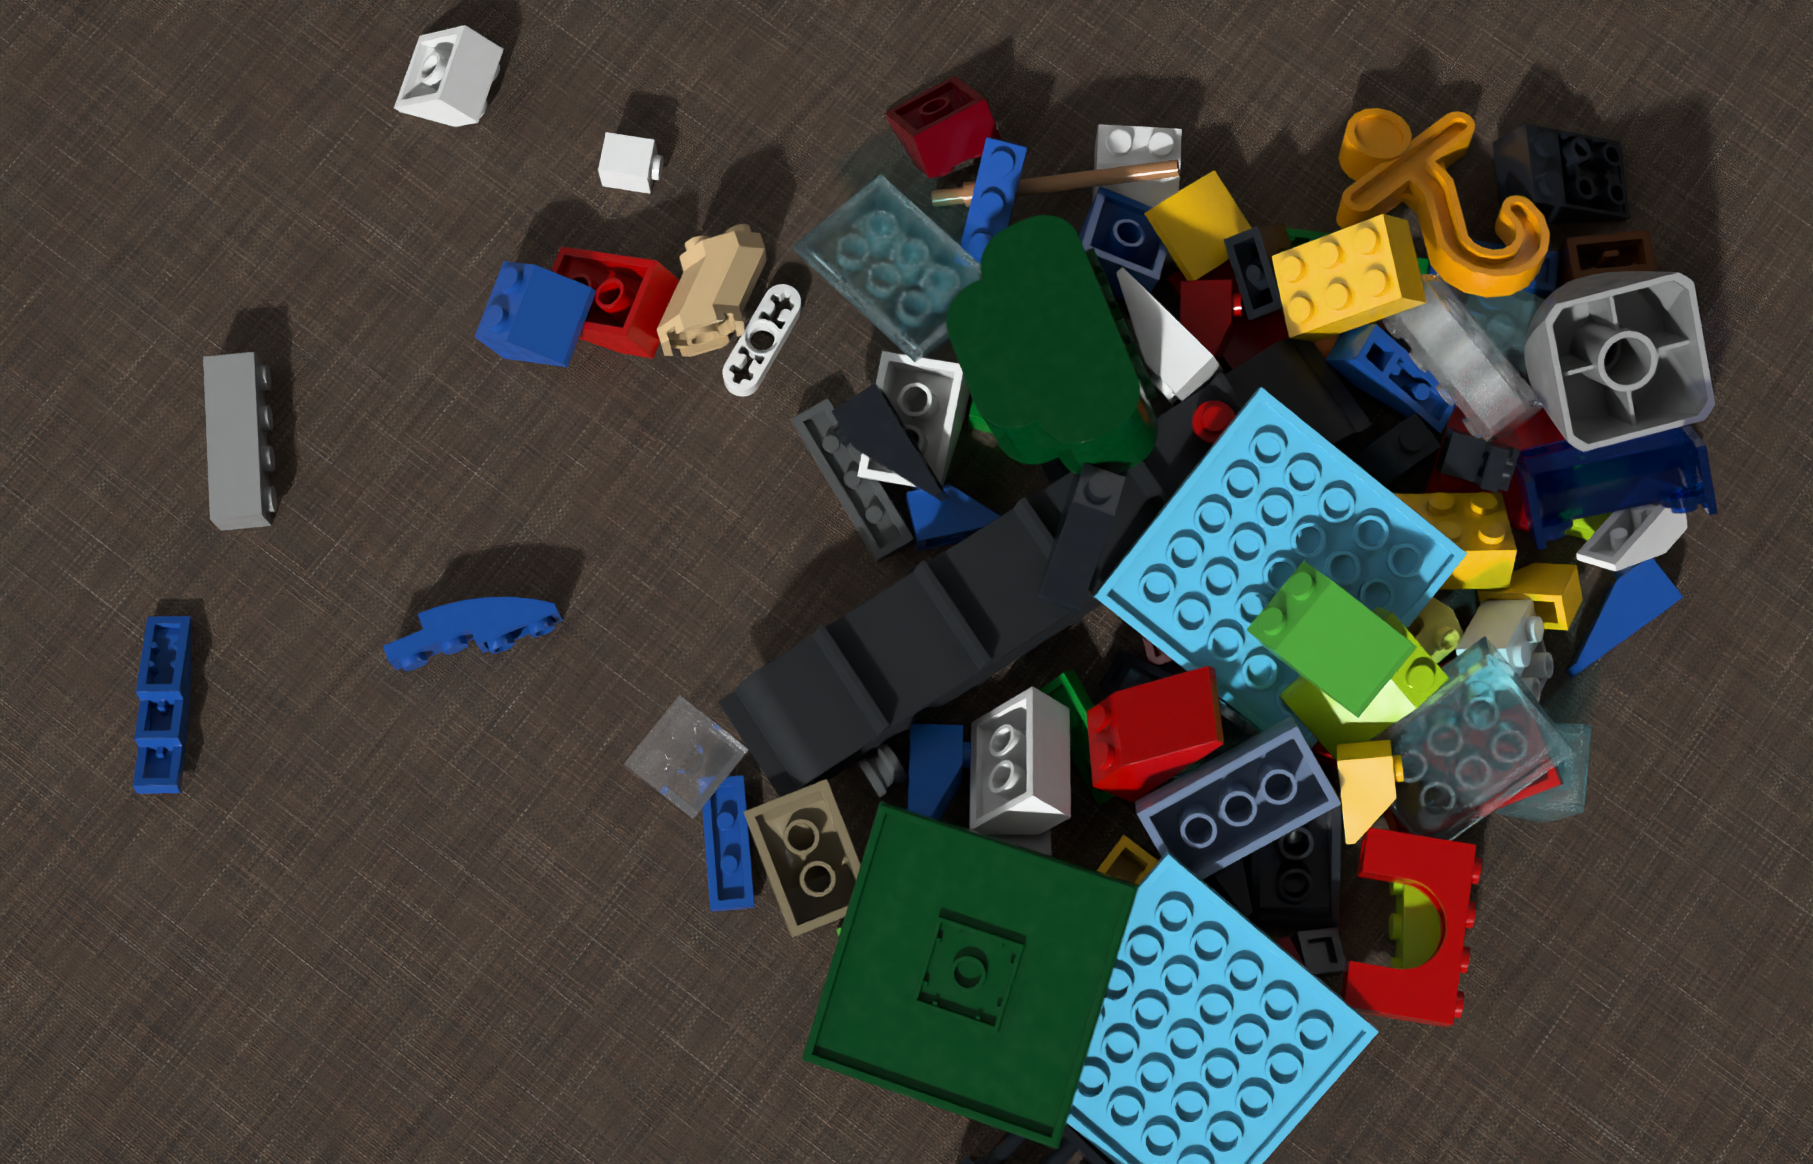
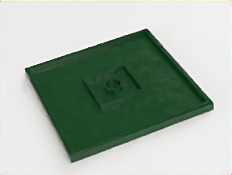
M881 801L801 1060L1058 1149L1063 1138L1140 885Z

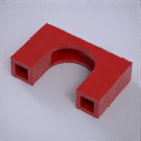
M1372 827L1363 834L1357 877L1404 884L1423 893L1433 904L1438 914L1440 937L1432 956L1423 965L1415 968L1396 969L1355 961L1347 962L1344 965L1340 997L1359 1013L1446 1028L1453 1025L1454 1018H1461L1464 1007V992L1458 991L1460 973H1467L1470 960V947L1463 946L1466 928L1472 929L1476 913V902L1469 901L1471 884H1478L1482 866V859L1475 857V844Z

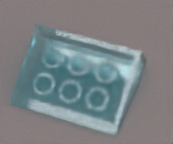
M882 174L877 176L793 246V250L914 362L950 342L946 328V316L951 302L966 286L982 279L980 264Z
M1486 636L1441 668L1450 679L1425 702L1369 740H1391L1392 755H1401L1404 782H1395L1396 799L1388 808L1410 834L1452 841L1574 753L1571 745L1512 666Z

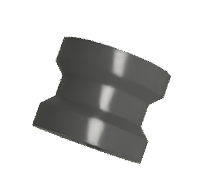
M886 743L879 746L877 753L872 757H862L856 761L863 777L878 798L887 794L889 786L894 783L902 784L908 780L904 768Z

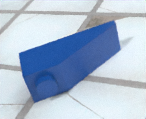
M1377 324L1363 325L1341 333L1325 360L1354 386L1406 417L1416 413L1425 426L1435 434H1441L1460 401L1457 395Z
M1653 558L1612 573L1617 580L1606 589L1566 670L1570 678L1576 676L1683 598L1682 594Z
M910 725L909 810L941 819L961 785L962 768H970L971 742H963V725Z

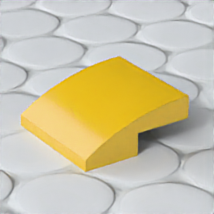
M1215 170L1144 213L1187 281L1198 280L1228 261L1229 256L1224 239L1252 229Z

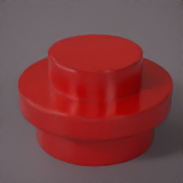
M1207 401L1201 404L1193 414V431L1203 442L1214 444L1235 418V414L1223 402Z

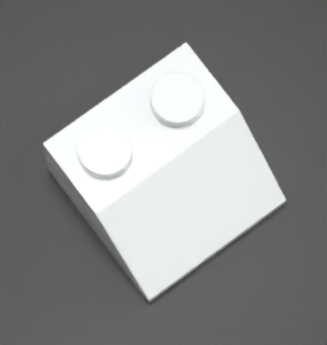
M466 25L420 35L394 109L402 113L454 127L478 123L486 111V99L492 82L499 74V61L504 49Z

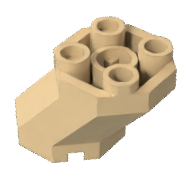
M748 224L730 227L726 230L725 234L711 238L704 235L697 236L685 242L686 252L679 256L683 274L657 328L664 356H673L672 349H680L682 356L692 357L723 348L730 343L728 334L736 330L737 337L745 333L742 313L767 261L761 234L751 232Z

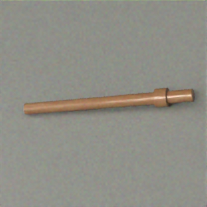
M1176 159L1020 179L1016 197L1180 176L1179 162ZM976 181L964 182L963 187L932 191L933 206L940 207L965 203L966 207H970Z

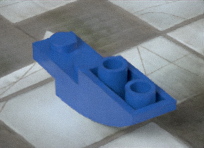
M484 597L462 600L418 613L423 630L383 645L389 663L396 671L401 668L404 671H411L428 663L427 658L444 652L445 655H450L464 650L469 646L468 641L475 639L482 653L490 651L491 654L504 652L515 645L514 640L529 634L533 638L548 634L556 628L554 624L563 620L555 603L537 599Z

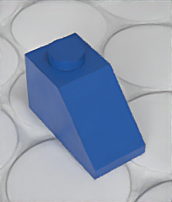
M950 484L943 485L944 490L949 496L943 502L918 487H914V491L907 492V507L917 552L957 544L999 518L1000 515Z

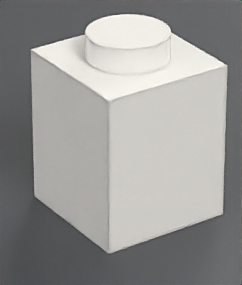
M606 132L598 168L602 186L651 194L653 180H660L663 170V156L658 155L655 140Z

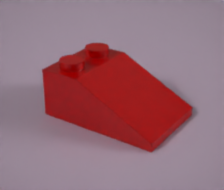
M561 246L551 271L592 287L596 291L579 339L619 353L653 359L660 343L657 328L680 280L656 260Z
M1205 666L1120 690L1088 710L1087 725L1093 786L1134 802L1223 745L1224 738L1215 668Z

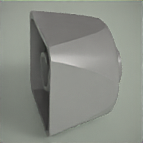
M1605 272L1574 279L1551 293L1540 305L1531 320L1524 345V358L1531 387L1563 437L1569 444L1583 452L1704 421L1715 406L1695 285L1691 279L1679 272ZM1614 343V349L1611 354V357L1604 364L1605 355L1610 346Z

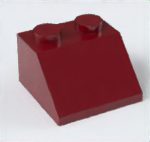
M956 76L884 113L888 123L915 167L929 179L951 173L956 165L969 158L981 157L986 137L1001 140L986 98Z

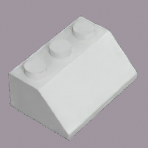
M1032 686L971 722L970 830L985 835H1039L1071 818L1070 709Z

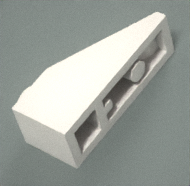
M1644 478L1576 553L1577 560L1618 571L1665 554L1688 528L1683 488Z

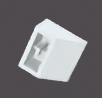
M1532 599L1482 601L1455 649L1466 686L1501 710L1527 700L1531 701L1534 706L1540 700L1541 691L1547 679L1551 678L1553 674V658L1551 653L1546 652L1543 641V621L1540 616H1536Z

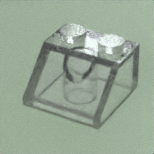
M679 695L626 760L624 766L658 794L694 819L749 749Z

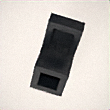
M1448 427L1435 468L1442 474L1474 482L1478 487L1496 493L1498 489L1508 491L1520 449L1493 439Z

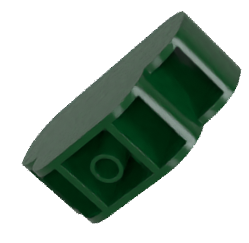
M1051 215L1029 217L1001 230L989 241L983 251L980 262L982 279L969 284L956 295L949 306L946 316L947 332L978 412L985 420L1003 452L1011 459L1020 463L1042 464L1059 457L1064 466L1075 475H1077L1084 463L1115 474L1138 465L1150 454L1157 441L1158 420L1150 402V399L1157 397L1145 371L1141 356L1129 333L1125 318L1116 302L1112 287L1094 248L1085 251L1073 226L1062 218Z

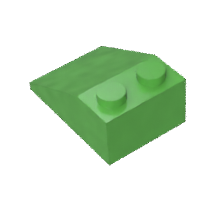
M1305 561L1299 565L1246 629L1269 652L1357 718L1360 717L1417 648L1411 641L1334 581Z

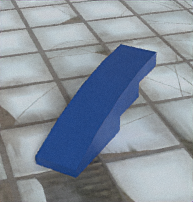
M191 616L147 617L136 687L140 704L134 736L138 745L133 788L137 794L181 793L190 707L192 667Z

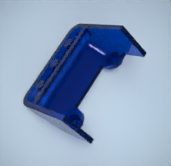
M1690 424L1585 452L1575 448L1567 440L1533 446L1520 450L1515 466L1529 531L1538 550L1547 548L1546 540L1564 537L1566 530L1574 525L1573 520L1643 505L1659 502L1662 507L1671 508L1672 513L1682 514L1698 509V504H1701L1708 515L1718 514L1707 446Z

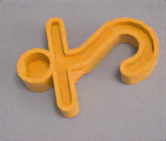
M1372 108L1355 113L1347 123L1338 157L1342 170L1348 177L1356 181L1346 188L1342 194L1336 216L1337 224L1341 229L1381 214H1387L1401 202H1404L1418 216L1430 265L1448 284L1464 293L1487 298L1510 296L1530 285L1540 272L1547 254L1550 231L1544 215L1529 199L1515 195L1506 198L1502 203L1494 230L1496 235L1505 243V248L1494 250L1483 248L1474 243L1468 236L1454 179L1447 173L1446 169L1468 151L1475 130V122L1470 115L1459 111L1450 112L1412 139L1409 125L1401 116L1392 111Z

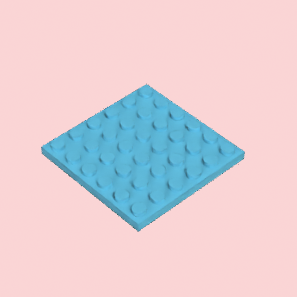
M1259 387L1092 596L1186 671L1205 666L1215 668L1218 696L1261 731L1293 716L1310 748H1312L1318 740L1278 696L1301 675L1269 652L1246 629L1303 561L1334 581L1371 611L1378 606L1393 612L1407 629L1467 553L1266 390Z
M1167 851L1139 883V891L1067 1123L1115 1164H1263L1379 1031L1367 1018L1349 1005L1342 997Z

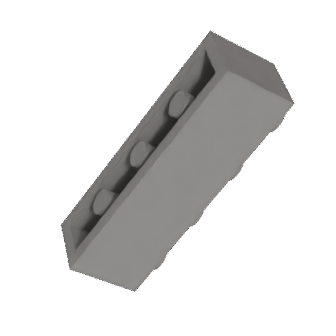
M255 352L204 356L210 520L220 531L272 526L271 512L277 511V496L274 486H270L269 471L275 470L274 450L272 446H268L267 431L273 430L272 410L270 405H266L265 391L271 390L268 365H263Z

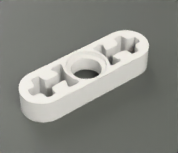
M779 284L771 287L766 292L746 326L745 333L741 335L723 367L724 384L732 394L742 397L749 396L759 388L799 319L802 310L801 298L797 290L792 286ZM784 298H789L792 309L791 311L788 309L781 311L777 318L778 326L782 327V329H779L771 321L776 313L774 300L782 302ZM757 331H768L774 336L775 340L770 348L758 350L751 345L750 339ZM745 351L754 359L749 366V376L752 379L750 381L743 379L738 384L735 383L733 371L741 372L748 362L747 355L742 354Z

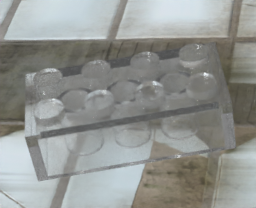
M1420 274L1427 303L1388 316L1382 320L1383 324L1395 338L1400 339L1403 337L1412 349L1409 352L1412 361L1423 372L1426 373L1429 370L1439 382L1436 385V390L1449 405L1453 406L1456 403L1466 416L1462 420L1465 427L1475 438L1480 439L1483 437L1486 442L1506 438L1543 408L1540 399L1440 275Z

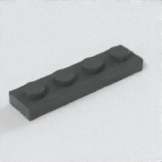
M827 398L791 419L792 424L874 560L879 564L914 544V538L880 482L857 476L862 453L853 448L852 445L846 448L839 440L833 429V426L838 424L831 412L834 410V407Z

